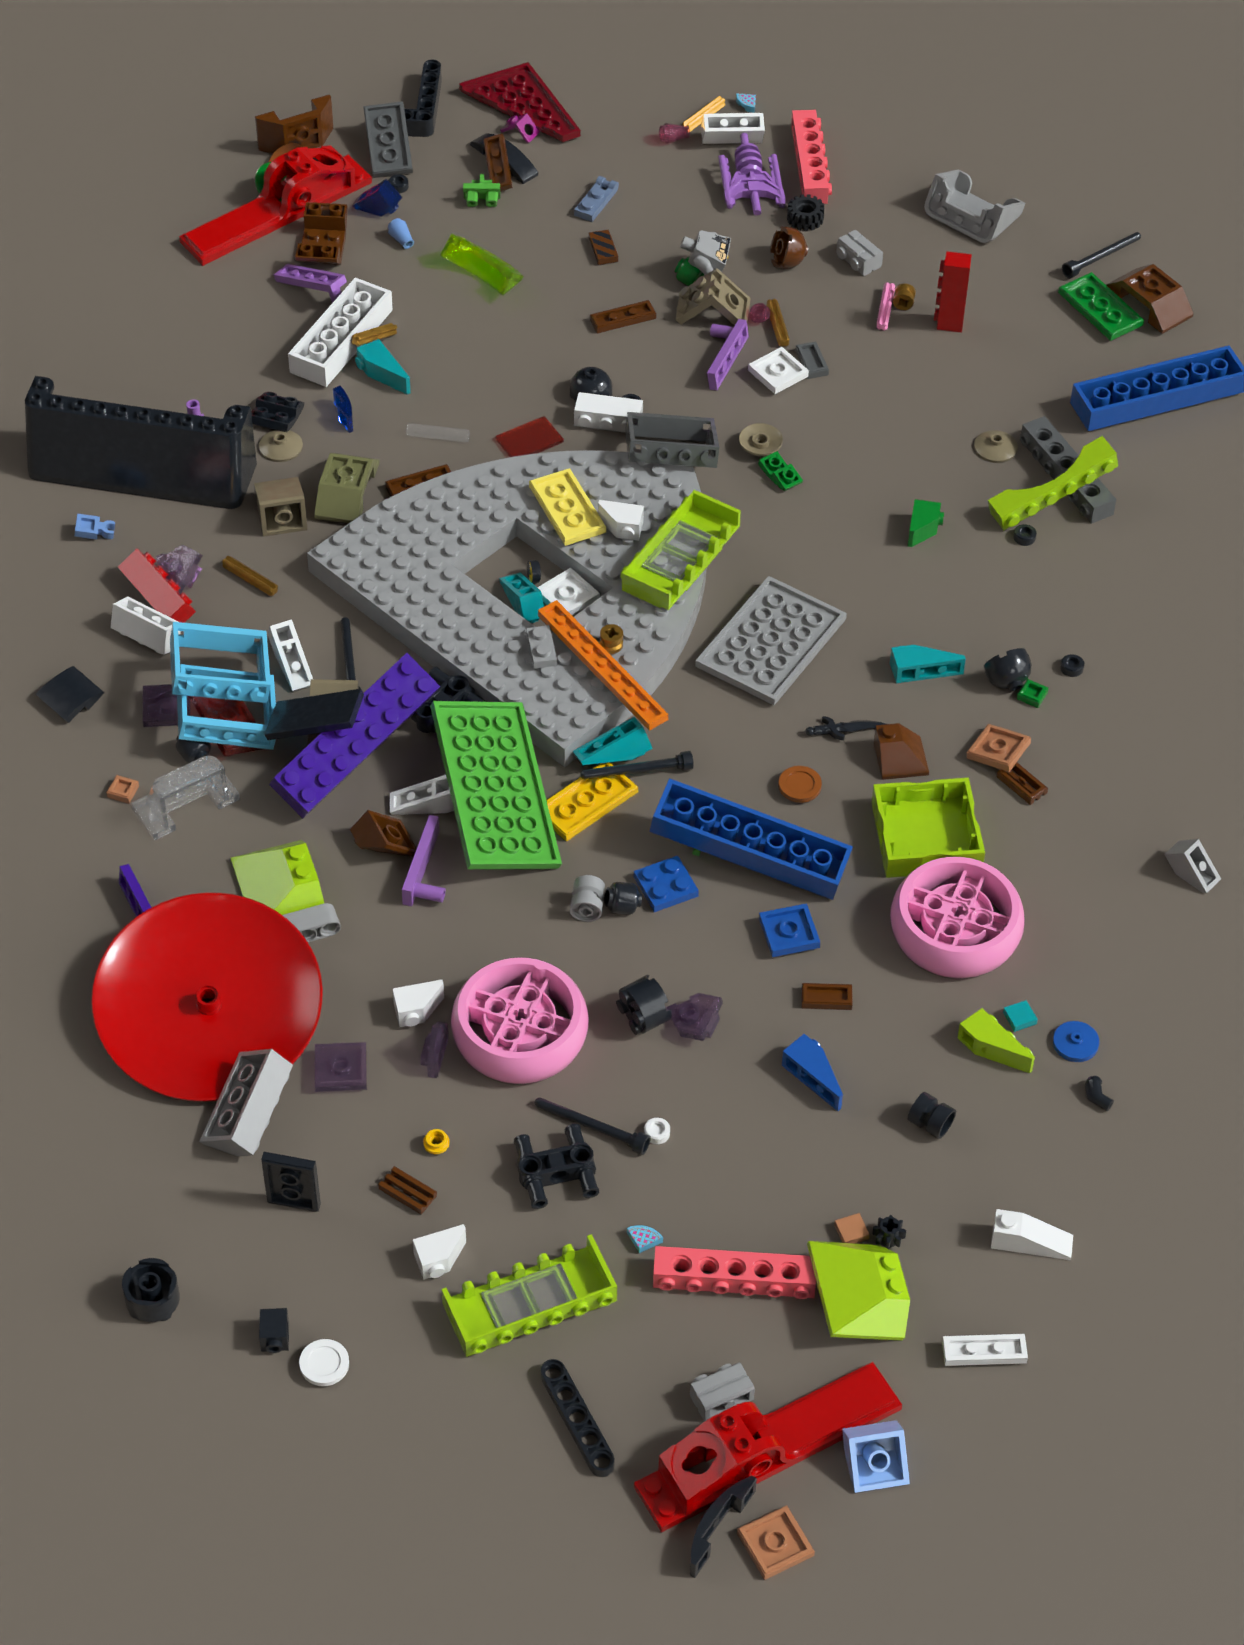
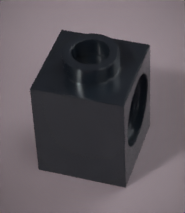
M287 1308L260 1309L259 1340L261 1352L279 1353L281 1351H289V1318Z

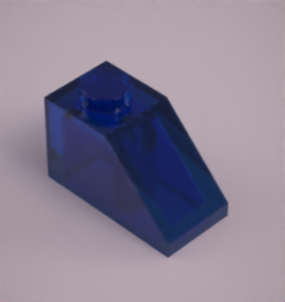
M385 179L362 193L353 207L357 210L382 217L388 212L392 214L398 209V203L402 196Z

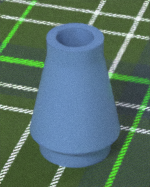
M397 218L388 224L389 235L399 242L404 249L413 246L414 240L405 221Z

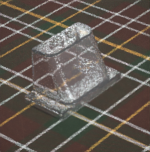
M204 756L157 778L153 782L149 794L131 802L133 811L154 840H157L176 831V824L169 816V812L208 794L218 809H222L240 800V795L225 775V768L221 762L214 756Z

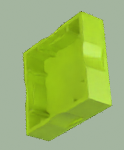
M969 777L933 780L924 783L873 784L871 803L886 878L907 877L917 867L932 860L945 857H965L984 862L985 849L980 826L974 815V799Z

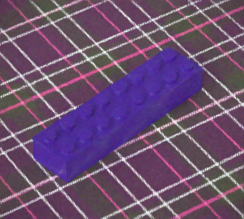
M406 653L364 692L353 728L322 732L272 779L269 785L303 819L430 699L440 686Z

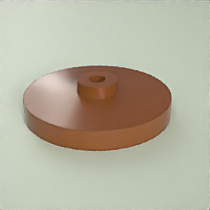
M793 766L783 771L779 777V790L790 801L798 803L809 802L815 799L821 792V777L812 768Z

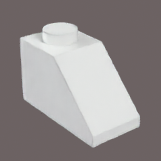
M599 500L598 514L607 529L616 538L639 541L643 525L644 506Z
M443 980L393 988V1001L399 1028L425 1023L444 999Z
M464 1224L413 1239L414 1256L423 1280L438 1278L451 1270L466 1244Z

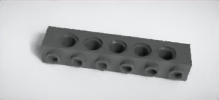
M1045 416L1022 424L1020 435L1022 445L1027 447L1032 453L1033 458L1038 460L1045 472L1053 479L1065 473L1074 464L1079 455ZM1099 478L1090 484L1082 486L1074 493L1067 495L1068 499L1080 510L1082 516L1086 517L1091 524L1114 515L1116 498Z

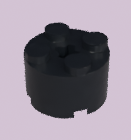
M645 975L619 989L620 999L616 1001L617 1008L621 1014H626L629 1019V1026L635 1035L639 1033L644 1034L672 1018L671 1009L666 1010L665 1007L668 999L663 989L654 978L648 979L650 975Z
M146 1258L138 1261L139 1264L126 1270L122 1279L123 1294L130 1316L145 1322L166 1321L170 1319L180 1300L175 1272L169 1267L168 1263L161 1259Z

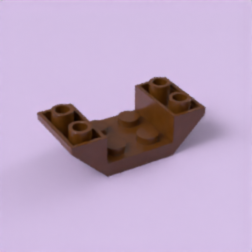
M330 94L312 99V111L279 120L274 111L255 116L259 151L273 154L277 149L289 143H297L301 147L308 148L323 146L334 129Z
M306 202L304 211L305 229L302 243L297 245L295 260L303 263L341 265L346 240L347 204Z
M1154 264L1136 268L1106 284L1120 298L1131 294L1150 309L1148 323L1162 334L1193 317V311L1183 287Z

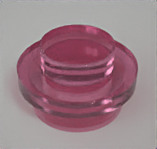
M757 303L751 307L749 316L754 323H762L770 317L771 312L765 304Z

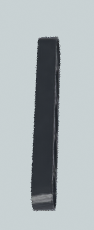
M557 1359L547 1360L541 1366V1380L590 1471L598 1477L609 1476L615 1466V1458L564 1364ZM551 1368H556L561 1372L560 1376L554 1379L547 1377L545 1373ZM562 1390H568L573 1394L572 1398L566 1401L559 1399L557 1395ZM575 1412H580L585 1416V1419L580 1423H574L569 1417ZM590 1434L594 1435L598 1441L594 1445H586L582 1442V1438ZM599 1457H605L610 1461V1464L606 1468H599L594 1464V1461Z

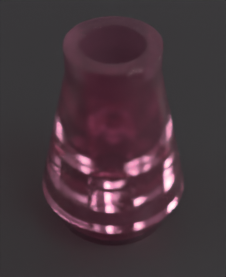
M665 123L659 128V138L665 143L689 138L690 136L689 126Z

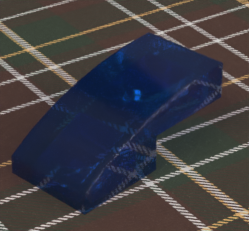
M341 386L333 388L334 405L337 407L338 421L351 433L353 432L351 402Z

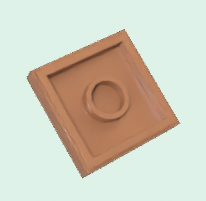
M988 724L966 752L967 759L1010 772L1031 744V737Z
M787 1505L737 1529V1535L764 1580L813 1557L815 1554L814 1549Z

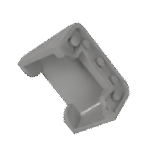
M959 169L935 174L925 201L926 213L930 217L979 242L987 243L993 241L1023 212L1026 203L1019 199L1011 198L1006 200L1003 205L999 203L993 205L971 194L972 179L967 173Z

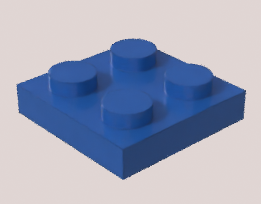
M678 855L634 871L633 877L653 912L699 897V890Z
M807 903L759 913V921L772 957L820 948V939Z

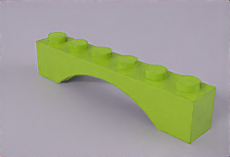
M1101 436L1083 446L1074 464L1056 479L1033 488L1006 489L988 500L990 513L1003 530L1016 526L1027 517L1035 515L1038 511L1055 504L1066 495L1074 493L1082 486L1090 484L1098 477L1113 471L1118 467L1117 453L1106 439Z

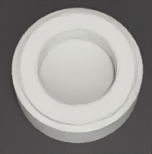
M652 1118L646 1122L644 1133L651 1136L650 1143L663 1144L670 1137V1125L662 1118Z

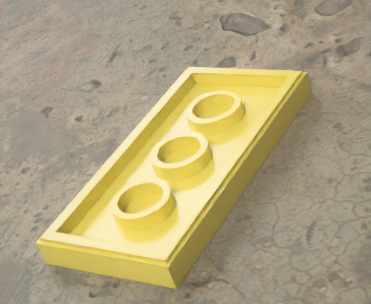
M570 468L529 481V488L565 546L606 533L604 522Z

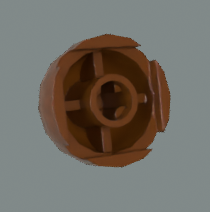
M780 226L781 230H776L771 242L770 253H774V259H771V263L777 268L791 269L798 266L806 257L808 246L800 231Z

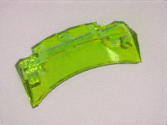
M452 233L440 254L443 258L462 267L492 286L501 295H505L524 277L517 269L496 255Z

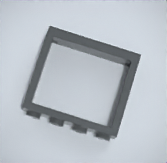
M627 412L625 436L629 462L717 468L719 442L714 418ZM632 418L638 419L637 424H633ZM703 424H710V428L708 430L703 429ZM635 436L706 441V445L635 439ZM635 444H641V449H636Z

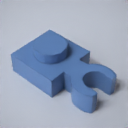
M77 514L74 536L97 540V536L102 535L106 539H113L114 531L112 530L115 529V522L111 520L100 522V517Z

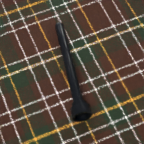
M1135 232L1079 261L1070 260L1062 265L1064 276L1068 279L1077 276L1082 268L1138 241L1141 238V234Z
M343 617L341 619L346 680H356L350 620L347 617Z
M683 751L676 755L675 758L583 770L580 773V777L582 779H593L672 767L685 771L692 770L694 762L691 751Z
M539 1097L535 1100L536 1107L628 1143L629 1147L636 1153L644 1155L649 1147L651 1136L643 1132L631 1134Z

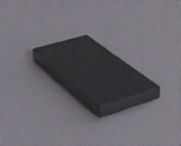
M361 689L277 701L264 735L267 740H275L353 728L364 693Z

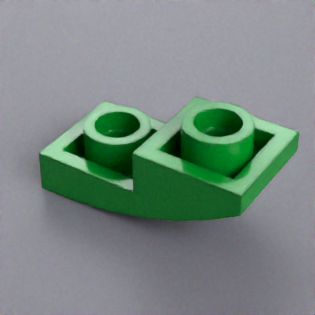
M778 451L760 459L758 462L763 472L783 491L803 482V479L793 465H787Z

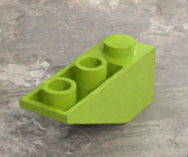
M983 1008L960 1023L957 1038L975 1055L1027 1073L1032 1072L1035 1056L1031 1050L1019 1043L1010 1031L1005 1030L998 1023L997 1019L993 1015L988 1014Z

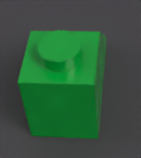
M914 500L908 547H913L936 535L938 525L943 526L944 512H940V502Z

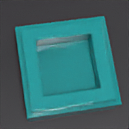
M1027 1000L1004 1007L1003 1014L1014 1032L1037 1024L1038 1019Z

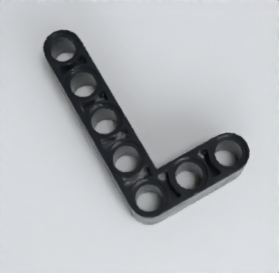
M427 60L423 64L417 109H404L408 136L429 137L434 133L442 83L441 63L437 60Z

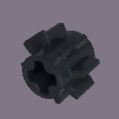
M892 1215L884 1219L879 1217L878 1226H873L872 1232L873 1235L877 1236L876 1245L881 1244L887 1249L894 1246L900 1247L901 1239L906 1237V1230L902 1229L903 1220L898 1221Z

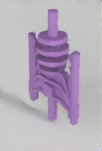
M747 133L740 134L741 145L736 148L734 155L737 171L732 180L731 174L728 171V158H725L724 155L718 156L727 208H733L736 204L735 200L741 197L751 198L753 214L756 216L761 214L759 197L774 199L776 205L784 208L786 206L785 194L782 187L777 155L772 154L768 157V162L771 164L769 168L772 170L770 176L766 171H762V158L758 147L755 144L749 143Z

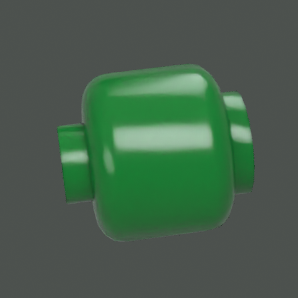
M689 257L682 258L674 271L677 273L676 279L686 286L693 284L699 277L705 276L702 271L689 264Z

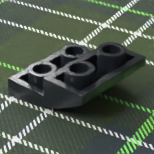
M264 392L256 399V406L251 411L252 424L288 432L301 414L304 402L297 401L294 397L277 396L274 392Z
M75 666L59 673L36 693L42 701L68 723L84 707L89 710L104 694L97 685Z

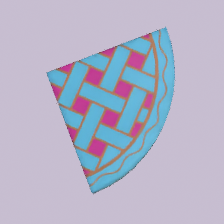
M736 93L737 104L744 107L745 111L754 113L756 95Z
M636 1225L627 1228V1234L639 1253L663 1243L662 1235L651 1227Z

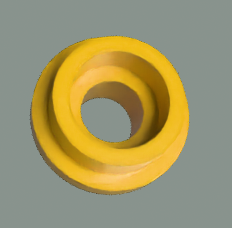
M440 1129L430 1130L423 1139L424 1148L431 1154H441L449 1147V1137Z

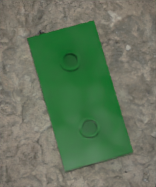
M1092 272L1059 287L1058 293L1110 341L1144 325V319Z

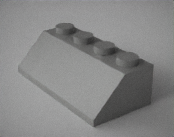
M273 1049L239 1052L199 1142L235 1156L254 1155L260 1145L259 1141L263 1132L269 1125L274 1107L279 1102L281 1091L289 1079V1073L293 1064Z

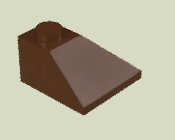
M900 723L875 726L874 748L882 780L929 775L919 735Z
M367 810L350 829L355 838V844L361 849L411 857L415 855L417 848L400 819Z

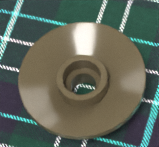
M756 423L745 427L741 431L739 443L750 454L767 456L781 448L783 437L781 432L774 426Z
M290 430L288 432L271 431L265 434L259 442V451L262 456L274 462L292 460L301 453L303 448L301 437Z
M990 430L981 433L975 439L974 449L982 459L993 463H1002L1015 457L1018 444L1010 434L1003 431Z

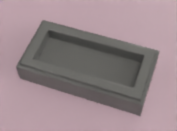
M816 341L796 345L795 351L801 364L809 370L808 379L829 375V368Z

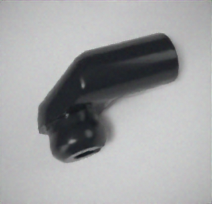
M1098 1076L1088 1077L1085 1082L1087 1099L1104 1110L1109 1111L1114 1100L1102 1093L1101 1084L1103 1083L1101 1078Z

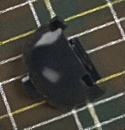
M597 367L582 368L571 379L570 397L575 400L576 404L579 392L612 396V381L603 369Z
M1024 648L1006 651V656L1001 658L999 655L994 656L984 664L986 676L994 686L1001 689L1009 688L1010 691L1023 687V682L1031 674L1032 666L1029 654Z

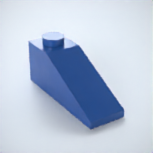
M803 1034L783 1051L782 1066L836 1111H839L842 1106L843 1093L825 1052L816 1040L810 1039L807 1035Z

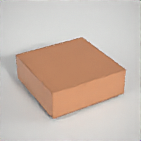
M116 775L106 792L107 798L130 804L139 788V781Z
M860 1213L835 1220L834 1226L842 1243L855 1244L869 1239L870 1234Z

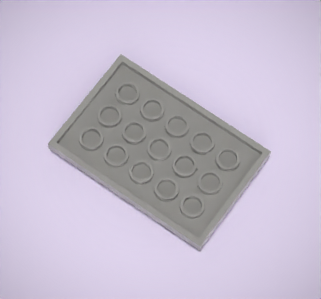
M768 576L696 659L695 667L775 705L843 624L847 613Z

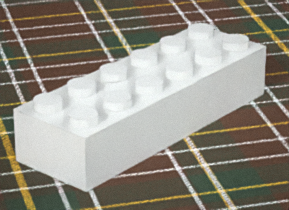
M354 278L288 353L290 373L327 387L357 352V346L351 343L353 340L352 335L379 327L392 312V292Z

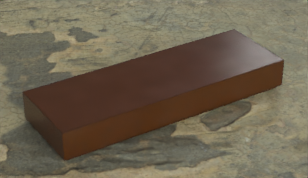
M503 134L483 139L490 180H492V183H500V192L513 188Z
M649 300L590 314V321L597 334L656 319V312Z
M445 464L385 481V487L390 497L415 485L450 473L451 470Z

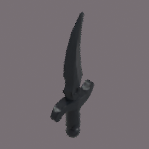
M823 716L822 722L827 725L808 727L805 732L808 736L813 734H830L835 739L844 740L845 735L840 732L875 728L876 725H885L886 723L856 720L835 724L832 718Z

